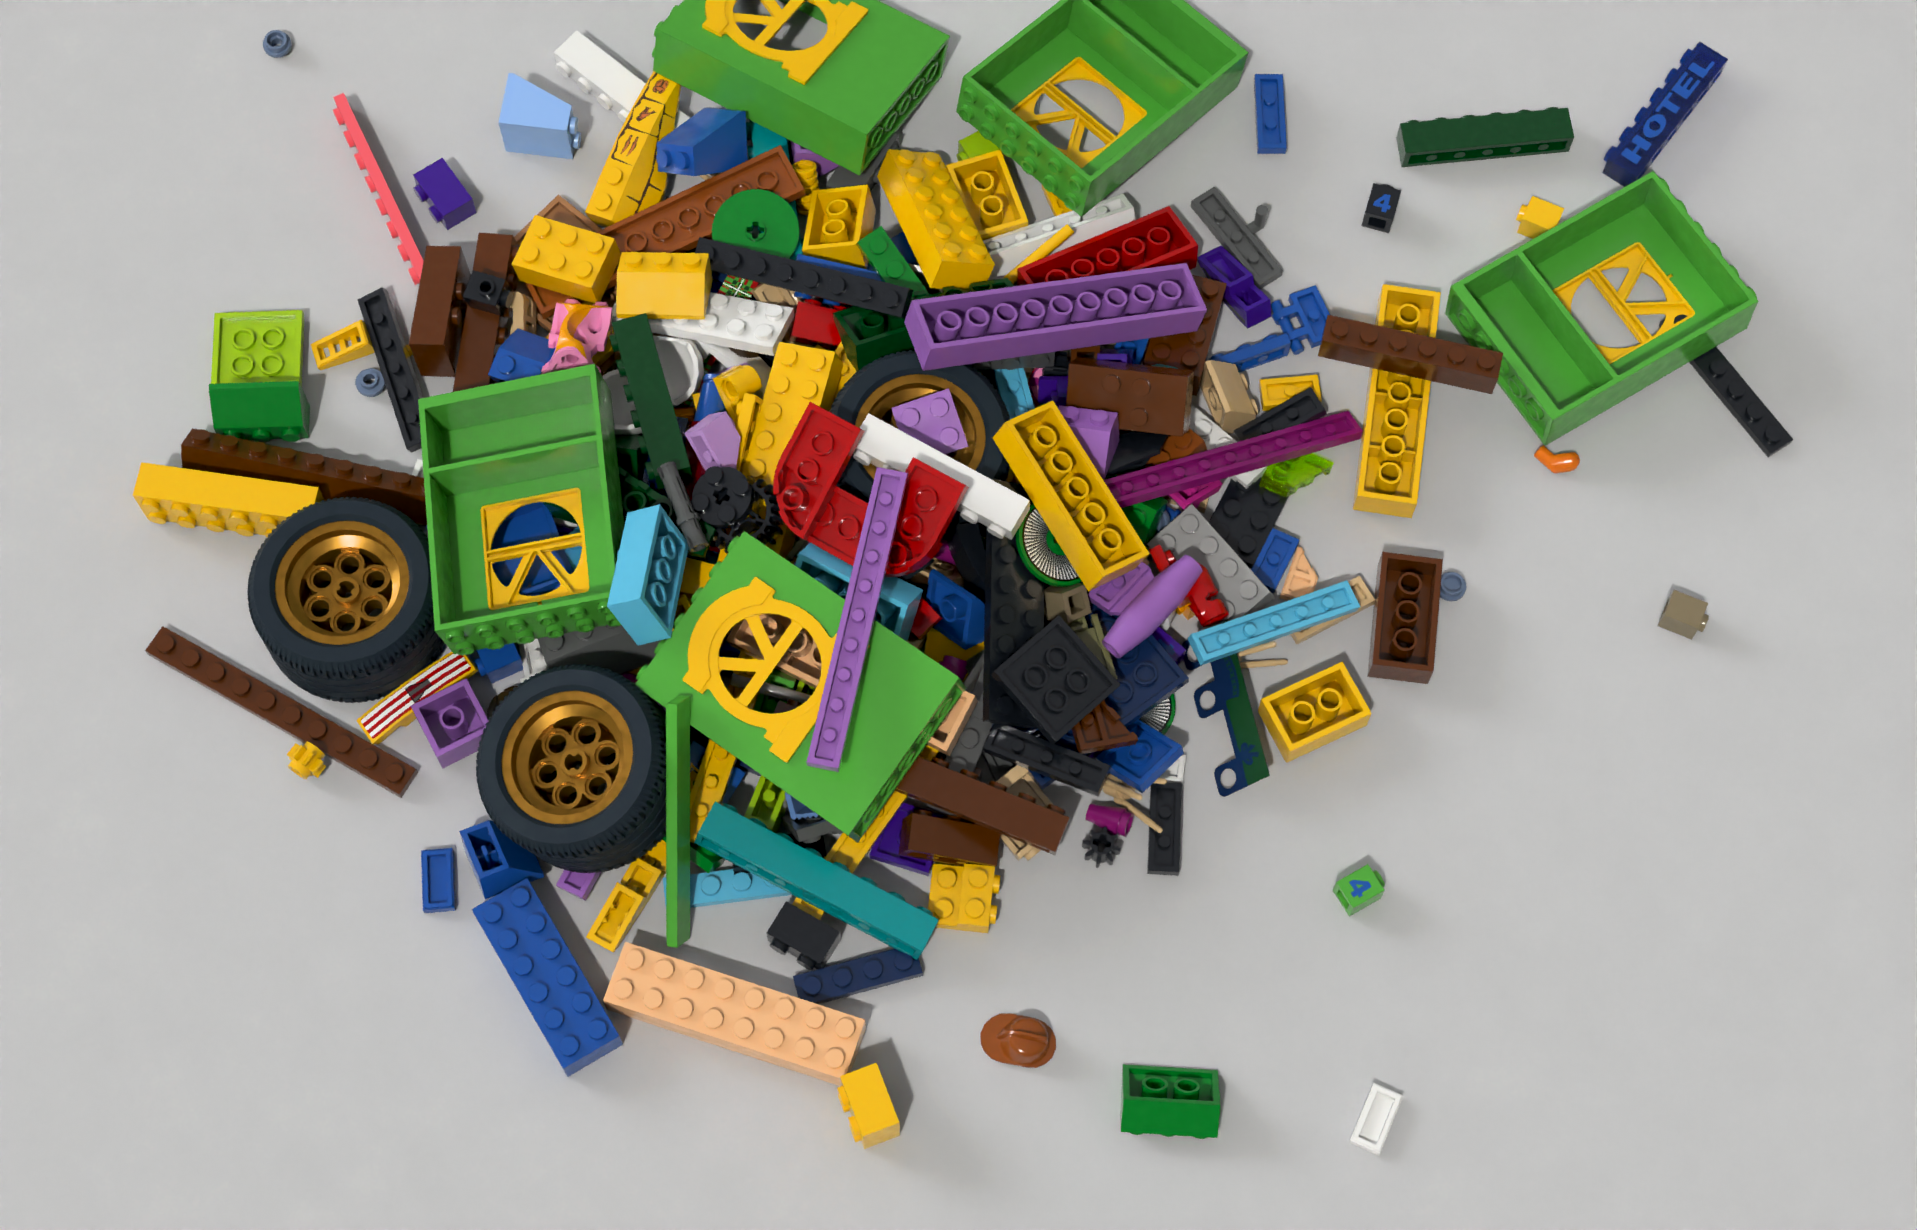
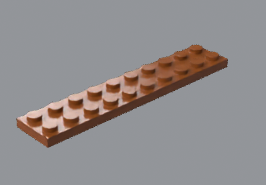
M781 145L596 233L615 238L620 253H685L697 247L699 237L712 240V224L715 214L720 206L734 194L750 189H762L773 192L790 203L805 196L806 192ZM619 262L606 290L617 285ZM526 283L543 319L554 315L557 302L565 303L567 299H575L579 302L584 301Z

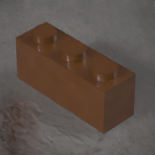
M915 810L914 813L903 818L899 855L963 867L964 863L995 867L997 866L1000 833L973 822L972 824L961 822L962 818L948 815L938 818L933 817L930 811Z

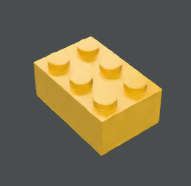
M1001 149L946 165L982 240L1028 226L1027 216Z
M868 185L812 190L802 247L803 255L867 269L868 260L856 243L873 232L876 208Z
M535 215L516 253L512 266L519 281L595 303L596 301H601L620 260L621 253L615 238Z
M1343 661L1262 698L1258 708L1259 715L1286 763L1367 726L1372 714Z

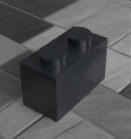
M787 901L766 932L767 939L771 942L769 946L782 955H786L787 952L797 957V963L811 971L813 968H824L841 941L838 930Z

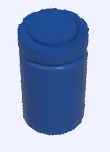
M709 373L704 375V383L701 388L694 421H701L709 414L726 411L712 379L719 374Z

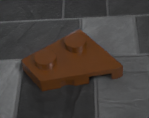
M1105 699L1072 728L1076 747L1080 754L1135 745L1138 737L1134 732L1130 733L1120 722V716L1113 708L1106 705Z

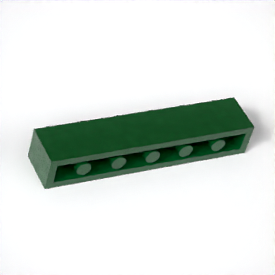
M1549 107L1545 110H1520L1516 113L1507 114L1495 112L1485 116L1465 115L1461 118L1453 119L1441 117L1432 121L1419 122L1417 120H1410L1400 123L1396 140L1401 167L1569 152L1574 134L1568 108L1558 109L1557 107Z
M647 314L611 322L614 334L609 335L613 352L619 351L621 359L616 360L620 377L626 376L628 384L623 385L628 403L634 402L636 409L630 411L634 427H641L643 434L637 437L642 454L648 453L650 458L649 462H645L649 480L655 479L658 490L663 489L664 484L657 472V468L664 463L675 462L683 483L692 481L691 467Z

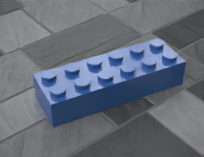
M528 878L472 909L477 921L567 1077L623 1045L618 1032Z

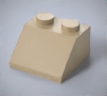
M1215 360L1205 361L1200 384L1201 391L1214 423L1228 435L1233 434L1234 430L1254 420L1256 415H1258L1256 402L1253 398L1249 399L1246 391L1248 390L1247 380L1243 373L1239 374L1236 364Z

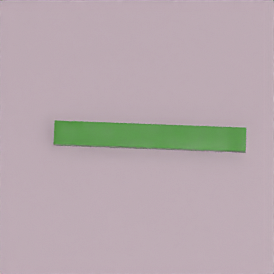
M682 695L666 704L667 947L678 948L690 938V696Z

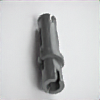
M664 463L657 468V472L662 479L670 503L675 511L677 527L682 529L690 552L701 551L709 543L699 522L701 520L698 512H695L676 463Z

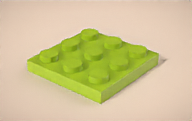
M303 311L214 313L211 384L299 381L302 387Z

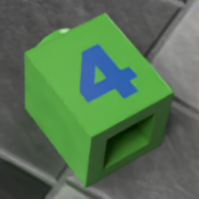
M1367 864L1337 881L1333 892L1350 917L1381 899L1385 891L1383 888L1385 883L1381 875L1376 870L1372 871Z

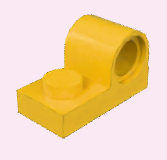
M749 365L734 366L712 378L726 411L736 427L738 422L736 416L737 405L740 400H743L744 393L754 394L762 387L760 376Z

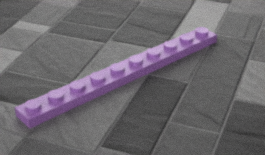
M880 467L876 469L806 761L807 766L835 772H839L908 480V473Z

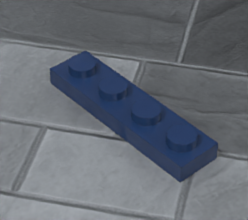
M891 949L795 975L793 980L798 998L821 1004L921 977L923 972L919 958L915 960L906 953Z

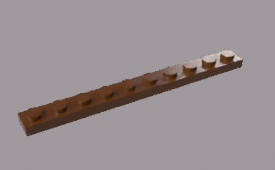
M163 626L145 650L154 659L303 743L307 741L312 743L329 758L402 798L418 774L417 769Z

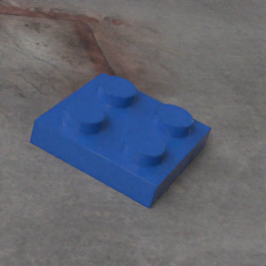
M1138 719L1127 727L1130 733L1134 732L1138 737L1135 745L1103 750L1096 757V760L1110 765V774L1143 793L1184 752L1182 745Z

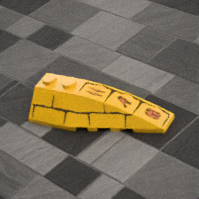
M654 71L634 103L616 138L585 213L596 225L606 228L661 202L666 192L668 183L667 173L658 172L656 160L657 142L676 128L674 125L676 113H678L682 85Z

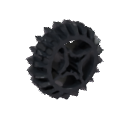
M747 476L754 493V505L750 512L752 518L748 517L739 524L736 522L730 525L731 531L729 535H727L725 529L715 528L716 533L712 541H715V546L719 550L725 548L726 554L729 553L727 549L731 541L736 536L740 537L744 531L749 534L757 530L751 536L764 545L768 542L771 545H776L773 536L775 534L783 535V530L778 525L785 523L778 512L780 509L776 495L773 493V486L771 484L766 486V482L763 479L759 478L755 482L753 477ZM727 491L717 495V504H721L722 501L728 502L730 497L727 495ZM761 500H764L766 504L765 520L759 516Z

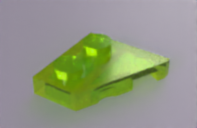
M1310 453L1269 465L1261 478L1259 486L1283 497H1288L1294 494L1298 488L1306 487L1313 483L1314 478L1322 473L1325 475L1329 474L1334 463Z

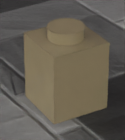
M1077 583L1068 587L1050 586L1044 589V615L1046 620L1052 621L1060 615L1066 623H1069L1092 613L1084 584Z
M1673 590L1666 602L1658 626L1692 640L1696 632H1703L1707 624L1709 615L1705 614L1708 603Z

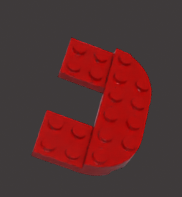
M809 402L775 470L773 493L776 495L780 509L778 512L784 523L797 536L853 566L868 503L836 485L865 431ZM914 457L905 471L908 473V480L885 577H899L915 572L926 565L938 553L943 545L940 541L969 488L967 485Z

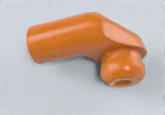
M1544 445L1534 454V457L1553 473L1573 471L1580 463V458L1575 452L1554 455Z

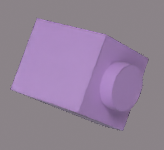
M726 411L707 415L684 433L705 471L713 466L736 469L741 437L736 430L734 421Z

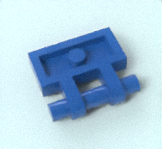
M1316 285L1290 294L1288 301L1291 306L1284 308L1280 300L1271 303V309L1274 313L1272 318L1275 324L1280 326L1283 334L1287 333L1291 341L1290 348L1294 355L1304 351L1300 342L1304 339L1308 340L1311 348L1321 344L1327 315H1330ZM1297 317L1301 328L1294 330L1290 319Z

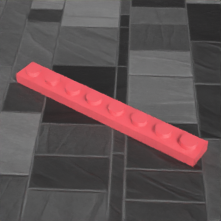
M344 93L334 96L337 108L333 109L336 120L339 126L345 124L347 131L343 132L350 148L355 146L358 153L354 154L360 170L366 169L369 174L364 177L371 193L377 191L380 198L375 200L382 216L388 214L390 221L386 225L392 238H399L401 244L397 248L403 261H410L412 267L408 271L414 284L417 285L420 283L423 258Z

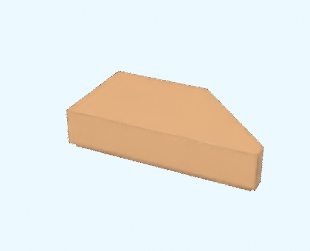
M1297 546L1280 594V598L1286 601L1314 592L1318 576L1308 563L1302 547Z

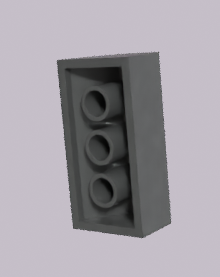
M622 625L599 626L589 632H568L558 638H537L548 668L553 669V667L572 664L594 665L612 670L620 675L643 667L645 664H650L656 655L654 654L655 648L660 642L656 641L638 646Z

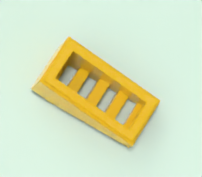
M362 320L311 344L319 370L374 353L365 322ZM351 340L352 346L349 347L347 341ZM337 344H339L341 351L337 352L335 346ZM328 347L330 356L326 358L324 348Z

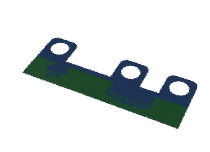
M1186 640L1182 644L1186 649L1184 663L1186 668L1191 671L1200 667L1198 661L1191 662L1188 659L1187 651L1190 643ZM1237 653L1210 662L1215 680L1194 692V701L1200 718H1207L1221 710L1224 712L1236 758L1218 766L1214 771L1218 792L1223 797L1270 776ZM1205 691H1211L1215 696V704L1210 710H1204L1200 705V697ZM1225 769H1232L1236 774V782L1231 788L1227 789L1222 786L1220 777Z

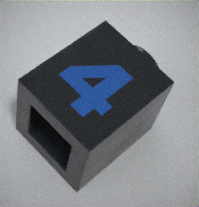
M1373 183L1361 226L1389 233L1401 190L1394 189L1390 185Z

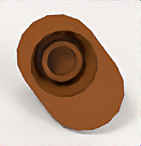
M999 1014L991 1017L984 1024L980 1033L984 1052L991 1059L1001 1063L1026 1068H1037L1045 1065L1053 1057L1056 1050V1038L1053 1030L1045 1022L1032 1017L1016 1014Z

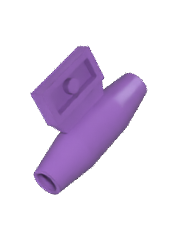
M1184 555L1154 577L1150 567L1141 562L1134 570L1091 590L1088 593L1090 602L1110 616H1119L1102 640L1103 646L1113 656L1121 658L1147 639L1183 602L1203 572L1201 566L1192 557Z

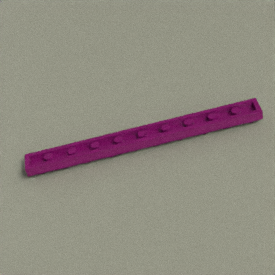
M1344 411L1104 480L1119 506L1124 508L1359 440L1363 430L1350 412Z

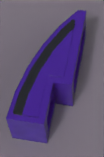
M1219 246L1197 257V261L1208 279L1227 283L1223 301L1247 329L1272 317L1270 298L1254 284L1253 275L1225 248Z

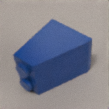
M712 107L703 108L657 142L656 160L658 172L700 176L721 173L748 161L746 111Z

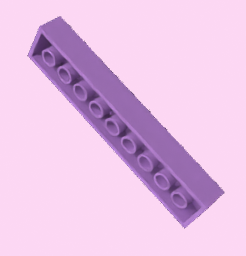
M1187 263L912 300L904 323L922 370L925 371L1195 332L1198 330L1207 308Z

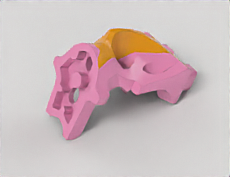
M567 299L565 303H556L548 341V348H555V351L550 361L542 367V374L594 364L592 361L593 355L597 351L604 352L608 337L612 334V307H608L607 302L596 301L593 305H581L578 300Z

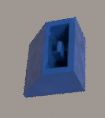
M488 820L459 831L465 853L485 899L496 896L525 878H528L529 882H533L544 877L536 856L509 839L493 821Z

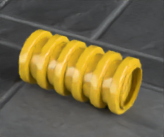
M800 160L794 163L792 167L803 185L806 195L795 200L796 208L799 214L808 215L812 190H820L817 179L818 173L816 171L817 165L810 160Z

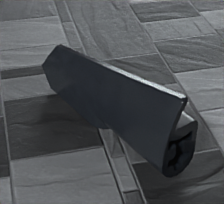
M1140 431L1120 434V441L1106 476L1143 467L1151 457L1161 453L1169 435Z

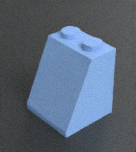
M509 73L498 122L506 152L573 159L575 149L580 148L581 132H577L578 118L574 117L572 106L520 76Z

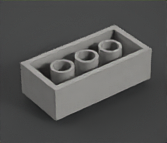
M1192 504L1147 543L1150 548L1160 544L1165 551L1170 549L1176 560L1184 555H1188L1207 568L1218 590V595L1212 601L1221 599L1229 613L1226 618L1217 622V624L1227 619L1230 621L1262 610L1275 598L1270 590Z

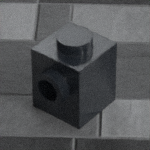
M473 270L463 298L471 308L503 316L505 309L509 308L512 303L513 291L506 279Z

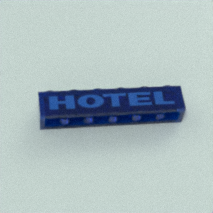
M1699 42L1693 50L1688 48L1680 59L1679 63L1682 65L1678 70L1673 68L1664 81L1667 83L1664 88L1658 87L1649 100L1651 102L1648 108L1643 106L1634 119L1636 124L1632 128L1627 126L1619 138L1621 143L1618 147L1612 146L1603 159L1607 163L1602 173L1624 187L1640 179L1722 74L1728 59L1702 42Z

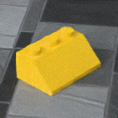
M621 252L617 269V318H630L646 313L648 319H705L713 281L709 253Z

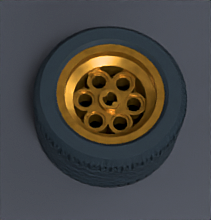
M915 351L891 353L883 358L880 357L872 361V363H868L862 367V370L857 371L844 384V387L841 388L834 399L829 412L860 428L869 413L898 429L892 407L949 388L969 447L954 451L955 456L952 458L991 480L1006 481L1010 466L994 442L993 436L1006 421L1010 420L1009 412L1004 401L1001 400L1000 394L991 382L986 380L987 378L981 372H977V369L973 368L970 364L923 371ZM852 455L836 486L868 503L877 467L871 463L869 466L863 465L855 460ZM956 511L942 538L949 534L955 524L970 522L960 516L961 512Z
M340 497L339 499L334 498L332 500L327 499V501L322 500L319 503L315 502L314 505L310 504L308 507H303L302 510H297V513H292V516H288L286 520L278 524L277 528L272 530V533L261 544V548L258 549L248 579L247 595L251 619L277 666L298 687L320 698L342 703L343 701L345 703L368 702V700H379L432 664L444 645L443 640L435 632L428 537L411 518L390 505L382 504L380 501L361 497ZM375 581H384L383 585L378 588L371 587ZM351 592L352 596L345 598V594ZM329 609L325 616H316L320 610ZM382 609L378 616H369L372 610ZM347 623L355 624L351 630L341 631Z
M583 664L562 665L541 671L540 674L536 673L535 676L525 679L523 683L518 684V687H514L513 691H510L503 701L499 702L500 705L496 706V710L492 712L493 715L489 717V721L486 723V728L483 729V734L479 741L476 756V777L481 800L487 813L499 830L509 839L541 860L560 869L578 873H599L613 870V868L618 869L625 866V864L628 865L636 861L637 858L640 859L643 855L647 854V851H651L653 847L657 846V843L661 842L662 838L666 836V712L638 686L624 676L606 668ZM596 733L594 741L586 744L587 737ZM616 753L615 761L610 765H606L608 756ZM580 761L582 762V765L577 770L574 767L577 764V762ZM557 771L556 778L551 782L552 773ZM603 783H607L604 793L597 795L598 787ZM573 792H577V798L575 799V801L571 804H568L567 800L569 795Z

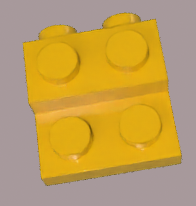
M933 863L928 910L933 913V917L939 919L935 928L988 933L989 923H996L997 905H991L992 893L999 894L1001 876L994 875V866L964 863L963 867Z

